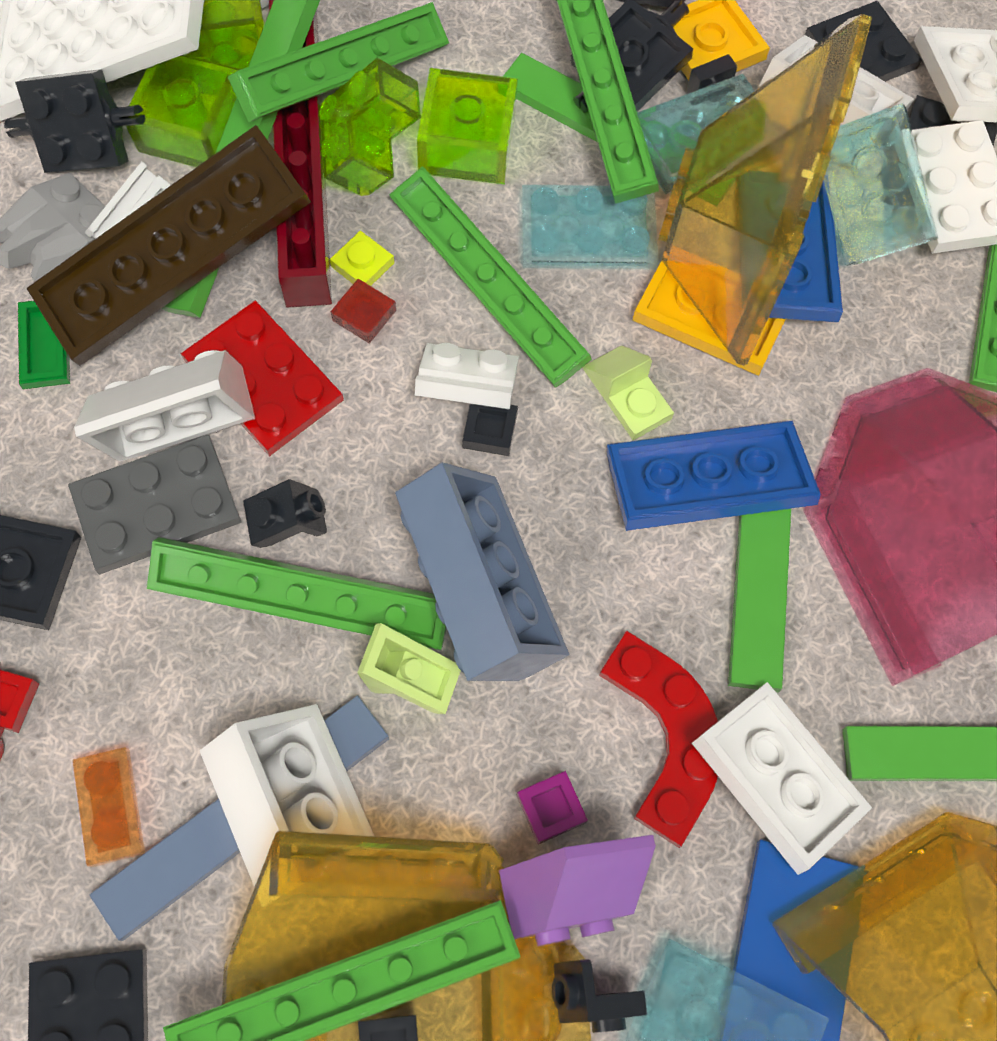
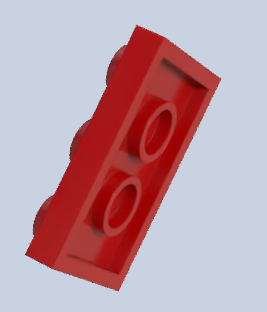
M256 300L181 353L183 360L188 363L194 361L195 357L200 353L212 350H226L242 365L255 419L240 424L269 457L344 401L341 391Z

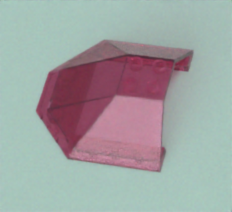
M926 368L847 396L843 402L838 420L815 478L821 493L818 505L806 506L803 512L891 685L895 686L933 671L942 666V662L997 636V394L936 370Z

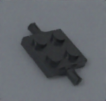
M627 0L608 18L637 112L693 58V48L677 36L673 28L689 13L688 6L685 2L682 3V0H675L661 15L646 10L635 0ZM571 54V65L575 67L573 56ZM582 91L574 97V102L579 109L581 108V111L587 112L588 108Z
M102 69L30 77L15 82L25 117L7 118L4 122V128H14L6 132L11 138L32 136L44 173L116 167L129 161L122 139L123 126L143 125L145 114H136L144 110L140 105L117 107L109 94Z

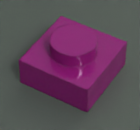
M566 771L520 790L516 794L538 845L584 825L588 821Z

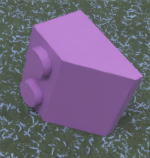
M646 835L563 847L499 870L510 928L514 939L535 935L537 946H543L571 939L569 932L571 928L580 927L582 938L614 931L613 919L635 913L656 847L654 836Z

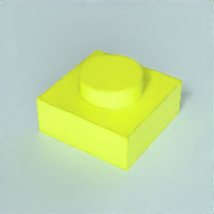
M361 230L330 258L331 267L363 292L394 264V255Z

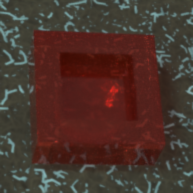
M357 279L330 311L332 321L370 344L396 312V301L362 280Z

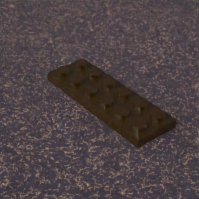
M255 125L26 289L69 358L81 366L311 203V201L261 130Z

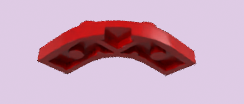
M626 631L600 671L599 676L643 703L658 718L666 735L667 757L661 774L634 819L677 848H680L706 806L718 779V775L694 747L692 742L715 725L718 720L708 696L686 669L664 653Z

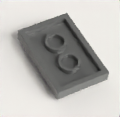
M209 434L68 484L95 571L99 575L150 557L152 542L158 537L188 543L242 523Z

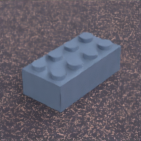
M441 462L395 492L401 507V521L407 531L411 533L419 554V568L429 580L436 598L435 608L437 615L447 627L455 648V662L458 668L465 674L467 681H520L570 655L495 476Z

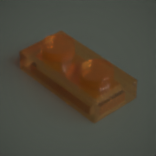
M123 747L73 759L86 865L92 868L145 854L130 750Z

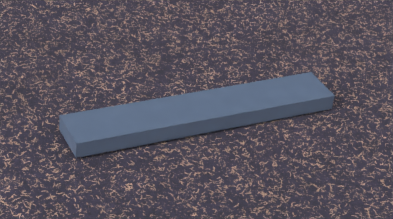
M358 695L324 720L346 772L389 740L388 734ZM219 799L89 894L118 941L127 939L240 853Z

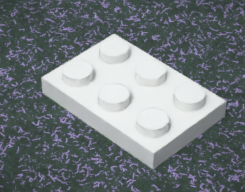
M920 26L914 42L951 120L962 123L981 120L984 122H997V30Z
M984 121L899 131L894 145L932 254L996 245L997 156Z
M768 682L692 742L694 747L797 875L809 870L872 809Z

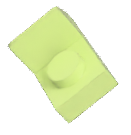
M621 345L586 364L583 370L632 440H635L671 420L674 412L648 377L652 359L645 354Z
M379 623L375 625L357 673L373 693L395 694L432 713L446 714L461 670L456 662Z

